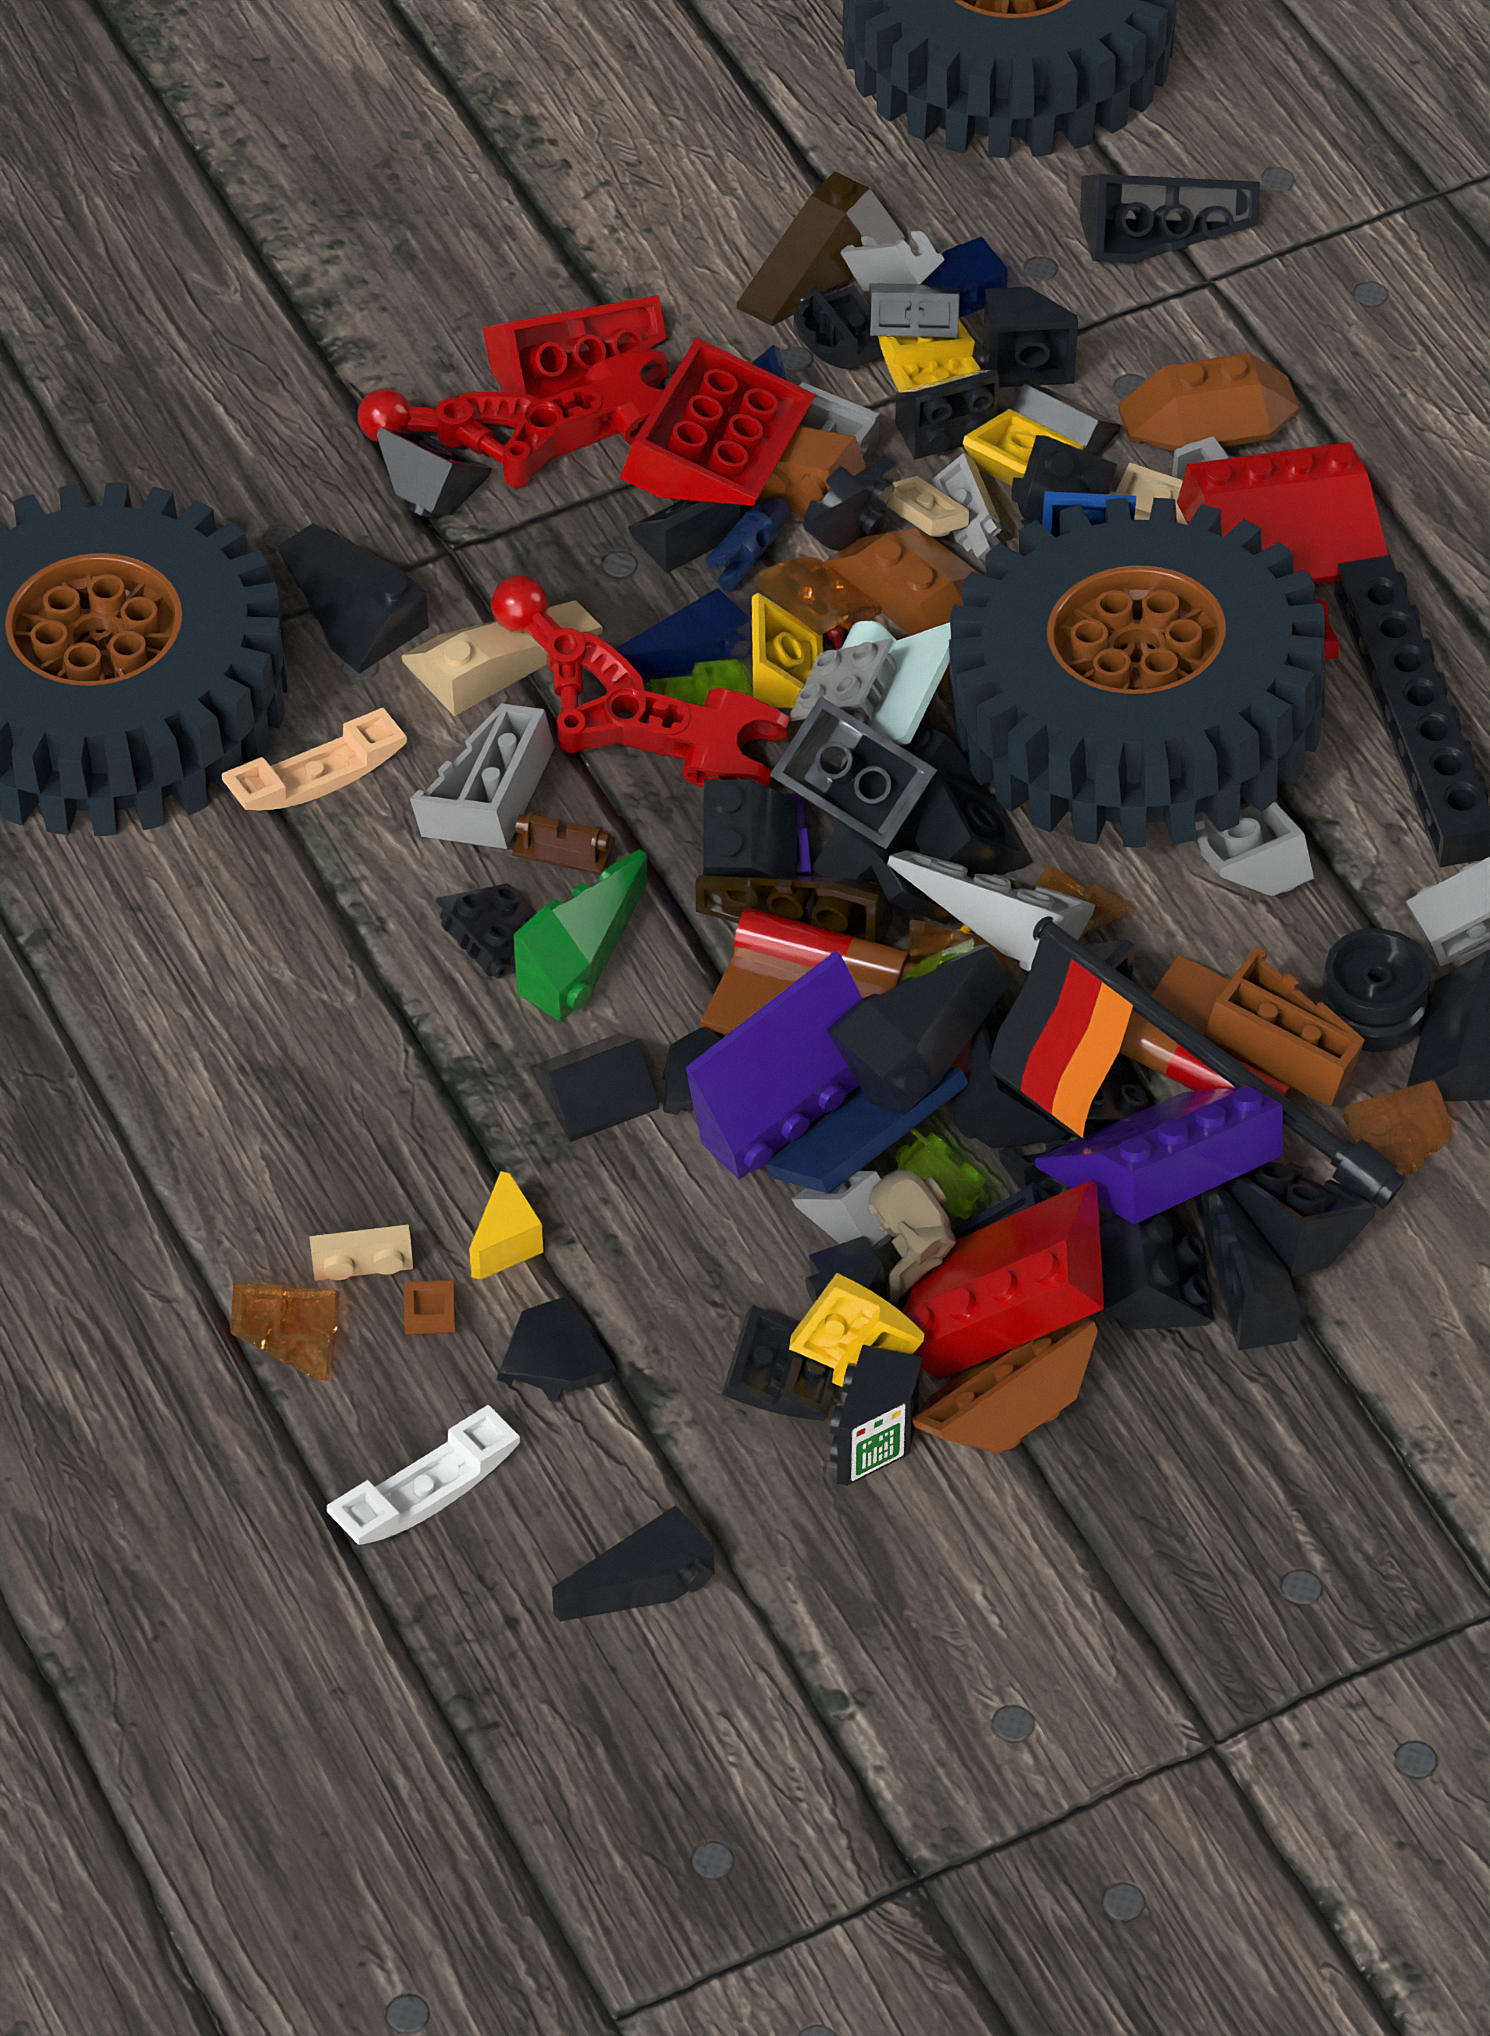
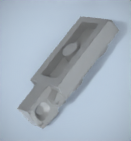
M963 453L931 479V482L935 488L969 510V525L953 530L952 533L956 542L964 546L968 553L971 555L974 553L977 559L985 561V555L997 544H1002L995 536L1002 529L999 524V517L974 458Z

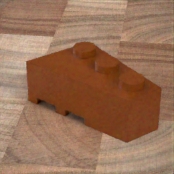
M1256 945L1215 1001L1204 1036L1227 1054L1331 1107L1351 1079L1365 1039L1323 1002L1315 1005L1298 990L1300 982L1290 973L1283 977L1265 961L1267 953Z

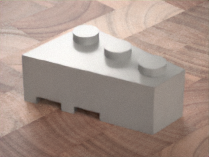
M501 703L465 741L467 748L454 762L446 761L438 769L439 777L425 792L419 789L410 798L421 837L503 849L508 848L515 833L517 818L519 814H524L555 746L544 709Z
M1490 857L1479 863H1471L1465 866L1458 874L1437 885L1423 888L1415 897L1406 901L1416 927L1440 966L1490 950Z

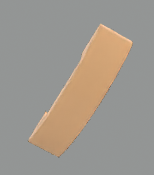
M380 708L344 723L343 736L272 766L263 757H260L222 773V780L245 810H273L295 806L325 796L371 772L407 743V736L384 708Z

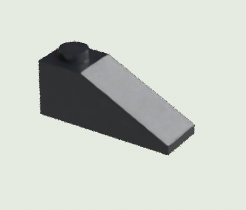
M675 1505L553 1586L554 1616L561 1622L672 1602L688 1591L696 1592L704 1587L711 1576L715 1574L714 1546Z

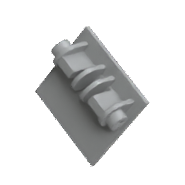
M892 638L876 642H864L857 646L839 650H827L820 653L813 664V669L803 689L797 696V701L789 715L790 722L806 719L821 696L868 725L875 710L874 706L879 704L888 681L896 669L894 658L888 653L894 642Z

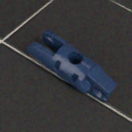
M779 497L778 499L768 498L762 503H756L705 559L710 569L718 568L727 564L728 561L730 562L717 581L723 591L726 590L728 592L735 588L778 537L779 529L792 512L784 497Z

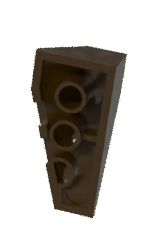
M834 171L804 204L737 301V309L774 326L795 314L799 307L800 298L809 290L817 287L820 293H823L833 287L838 291L849 285V278L854 275L840 253L847 245L862 247L861 237L865 236L872 237L878 245L895 243L899 239L905 241V236L869 187Z
M698 875L695 882L696 912L734 923H739L745 908L751 907L882 944L893 921V904L887 901L882 887L876 883L862 882L852 878Z

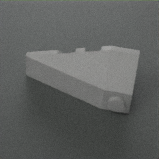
M1240 797L1239 825L1222 832L1217 830L1204 811L1195 814V826L1201 855L1220 877L1269 896L1291 891L1298 885L1314 879L1304 832L1276 802L1260 812Z

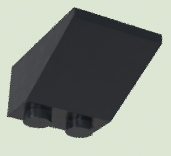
M820 696L770 776L888 851L939 771Z

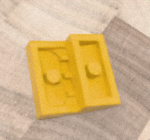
M959 319L958 337L878 336L885 362L899 392L981 370L972 357L975 341Z
M836 1273L791 1334L789 1349L834 1368L832 1383L843 1387L847 1365L849 1362L857 1364L862 1345L913 1355L924 1340V1332L885 1299L857 1282Z

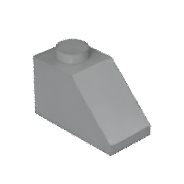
M858 1171L830 1194L805 1188L791 1199L796 1208L839 1244L864 1236L871 1248L875 1250L885 1245L892 1238L887 1231L882 1232L880 1230V1221L876 1215L872 1216L869 1211L870 1193L873 1187L881 1180L876 1171Z

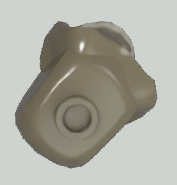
M898 1169L885 1175L873 1187L869 1196V1211L871 1215H876L881 1225L879 1228L882 1232L887 1231L889 1235L895 1237L891 1243L902 1257L885 1276L887 1300L893 1306L899 1305V1298L906 1296V1293L927 1272L943 1264L942 1258L956 1244L954 1233L950 1230V1219L941 1204L947 1201L944 1193L932 1177L929 1176L922 1180L912 1170Z

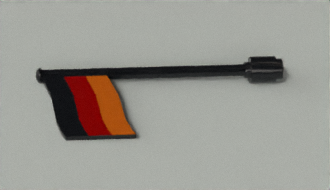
M1044 917L1036 923L1033 929V938L1035 941L1039 940L1027 981L998 1032L990 1057L989 1071L1081 1142L1090 1106L1119 1054L1131 1012L1134 1010L1234 1087L1250 1086L1283 1104V1124L1332 1160L1330 1164L1337 1168L1332 1178L1352 1190L1370 1204L1375 1203L1381 1209H1385L1400 1191L1407 1179L1398 1172L1400 1166L1364 1139H1360L1355 1145L1349 1140L1346 1143L1053 923V917Z

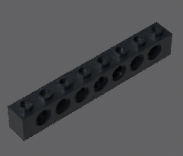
M1390 555L1339 563L1337 566L1334 595L1439 867L1479 861L1490 857V806L1488 803L1487 783L1485 777L1477 775L1474 768L1475 758L1472 744L1469 740H1463L1460 732L1461 721L1456 706L1449 705L1445 676L1442 672H1436L1433 664V647L1429 638L1423 639L1420 631L1419 611L1416 605L1409 604L1407 599V583L1403 572L1396 571Z

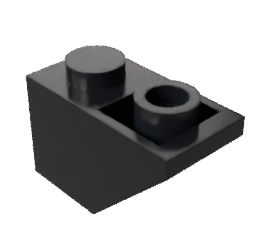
M864 1236L808 1255L811 1276L806 1277L805 1282L813 1304L836 1273L866 1287L888 1302L883 1263Z

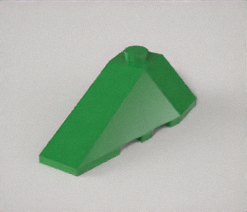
M638 849L602 872L598 883L592 887L584 882L573 889V898L562 904L555 899L546 904L514 934L518 995L559 1022H562L573 1010H580L588 1002L647 885V854Z

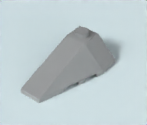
M908 850L890 855L887 864L1001 953L1020 960L1018 966L1027 971L1031 969L1039 940H1034L1033 929L1040 919L1047 916L1053 917V923L1078 941L1095 908V904L1037 885L1035 891L1030 889H1013L1008 882L1009 878L993 874V876L975 874L974 878L968 877V869L963 865Z

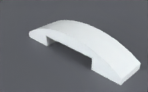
M487 1405L448 1429V1442L376 1487L368 1480L328 1504L327 1512L358 1545L396 1535L426 1520L468 1492L520 1443V1436Z

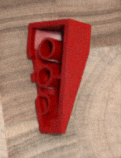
M659 295L482 328L490 371L504 392L533 395L540 400L572 388L585 386V376L588 370L601 360L622 353L648 350L667 338Z

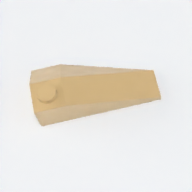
M576 600L548 607V615L561 628H572L579 632H588L596 636L603 633L602 626ZM497 620L437 635L403 654L402 662L452 715L456 716L547 665V652L528 632H510L500 626Z

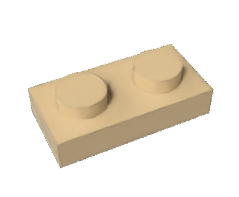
M919 476L893 482L895 488L888 500L887 507L931 537L946 536L950 531L969 525V510Z
M409 1224L309 1236L315 1281L327 1279L338 1281L352 1276L376 1273L388 1275L401 1270L413 1269Z

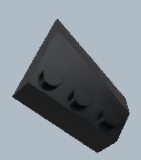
M1486 950L1435 981L1403 1103L1490 1100V950Z

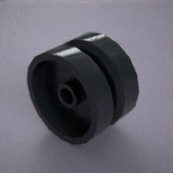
M1371 928L1359 929L1345 935L1329 950L1324 968V987L1321 1002L1365 1039L1362 1050L1380 1052L1397 1049L1410 1043L1422 1030L1428 1005L1427 995L1432 973L1428 955L1416 941L1397 931Z

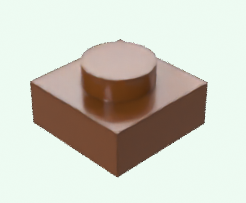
M454 1280L404 1282L405 1335L455 1333Z

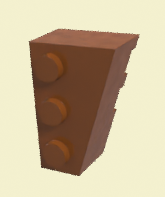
M799 426L759 498L765 500L768 498L778 499L779 497H784L792 512L804 517L810 502L815 500L821 503L831 487L826 483V479L837 468L842 466L854 476L866 468L856 436Z

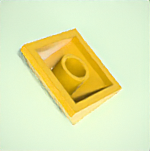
M1011 409L965 435L963 445L968 455L974 458L978 470L1012 486L1014 477H1024L1036 435L1048 436L1081 450L1084 447Z
M756 593L752 596L753 698L773 708H793L799 692L803 689L813 669L815 660L820 653H823V634L762 594Z

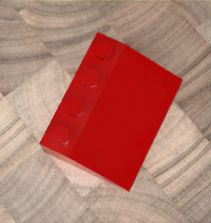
M696 337L634 439L620 479L660 498L754 506L814 401L816 394Z
M1351 442L1187 464L1177 499V504L1187 524L1191 521L1200 504L1221 510L1222 537L1245 519L1261 528L1262 551L1280 541L1293 553L1294 573L1307 570L1315 585L1336 582L1337 566L1339 563L1388 555L1369 476Z
M1089 1180L957 1239L956 1244L949 1253L942 1258L943 1264L927 1272L916 1283L902 1313L924 1332V1340L913 1354L914 1356L922 1357V1368L938 1380H941L1104 1309L1097 1184L1094 1181Z

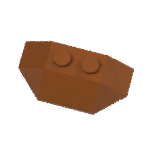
M1249 352L1163 366L1118 404V412L1129 442L1138 444L1146 442L1154 447L1175 451L1188 443L1198 442L1212 436L1215 437L1221 447L1269 440L1291 418L1296 417L1300 410L1288 376Z
M919 528L859 538L847 548L838 551L824 561V569L911 636L949 623L953 606L963 605L962 585L971 572L980 574Z
M1082 1318L972 1366L928 1397L920 1407V1411L912 1417L914 1426L944 1440L999 1454L1016 1447L1022 1441V1437L1039 1425L1054 1420L1063 1408L1077 1399L1098 1332L1095 1322Z

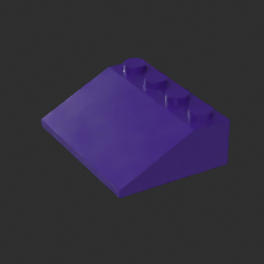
M836 950L685 1067L701 1144L738 1180L751 1170L755 1171L762 1168L775 1151L788 1141H795L800 1138L808 1129L809 1124L823 1113L831 1112L838 1108L846 1095L859 1086L858 1081L826 1031L862 999L842 956Z
M1250 1086L1183 1092L1084 1136L1082 1142L1079 1139L1035 1158L1036 1168L1071 1188L1089 1180L1094 1181L1097 1184L1098 1204L1130 1223L1136 1224L1281 1157L1283 1104Z

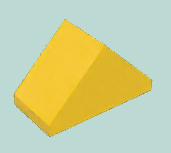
M500 1171L469 1248L472 1278L484 1279L543 1253L542 1223L510 1173Z

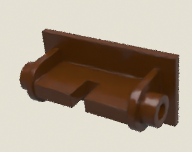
M529 811L527 815L519 814L517 818L515 832L519 833V836L513 848L512 856L601 875L614 845L615 837L611 836L610 833L603 832V827L600 826L593 828L568 822L566 827L560 825L559 820L537 816L535 812Z

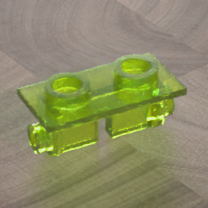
M914 1128L910 1130L917 1141L911 1147L904 1145L898 1150L895 1155V1160L899 1162L898 1169L912 1170L922 1180L929 1176L933 1180L938 1177L940 1181L937 1185L947 1199L941 1205L953 1217L969 1218L977 1208V1204L974 1202L979 1196L989 1205L991 1204L992 1199L982 1189L987 1180L966 1161L960 1167L952 1162L948 1157L953 1151L934 1133L931 1132L925 1138Z

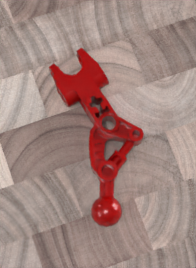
M655 349L618 354L594 364L585 376V386L572 388L541 400L533 395L512 392H467L457 397L442 400L436 408L411 406L409 400L400 392L390 388L373 390L364 396L358 407L357 420L361 431L370 440L378 443L377 433L379 428L383 427L405 431L435 432L438 440L446 446L460 447L465 445L478 455L486 453L503 464L504 482L510 487L520 488L528 485L531 478L550 459L592 445L598 440L620 433L625 442L632 445L664 389L660 390L652 387L661 383L662 379L668 375V358L663 351ZM655 363V366L649 372L640 374L645 366ZM482 423L506 425L514 428L515 431L504 446L494 439V432Z
M514 575L502 580L496 587L491 599V611L498 624L510 632H528L547 652V664L549 670L553 673L554 692L561 697L562 712L557 718V734L559 747L563 751L577 753L581 750L621 744L664 756L684 759L682 776L691 784L704 788V779L753 780L771 788L772 777L770 774L772 770L766 768L764 764L743 755L740 749L744 744L752 740L778 741L786 739L790 729L789 716L748 694L723 688L709 690L703 706L644 690L641 675L612 646L592 633L579 632L572 628H561L548 615V596L538 581L530 576ZM587 669L598 678L606 688L607 693L600 698L579 706L578 695L583 692L582 671ZM623 712L634 714L633 717L628 719H622L616 715Z

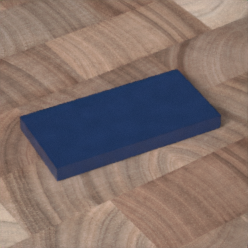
M950 1067L941 1081L905 1115L871 1104L861 1088L838 1108L831 1111L809 1128L800 1138L791 1142L765 1163L770 1177L830 1194L963 1090L968 1084L962 1069Z

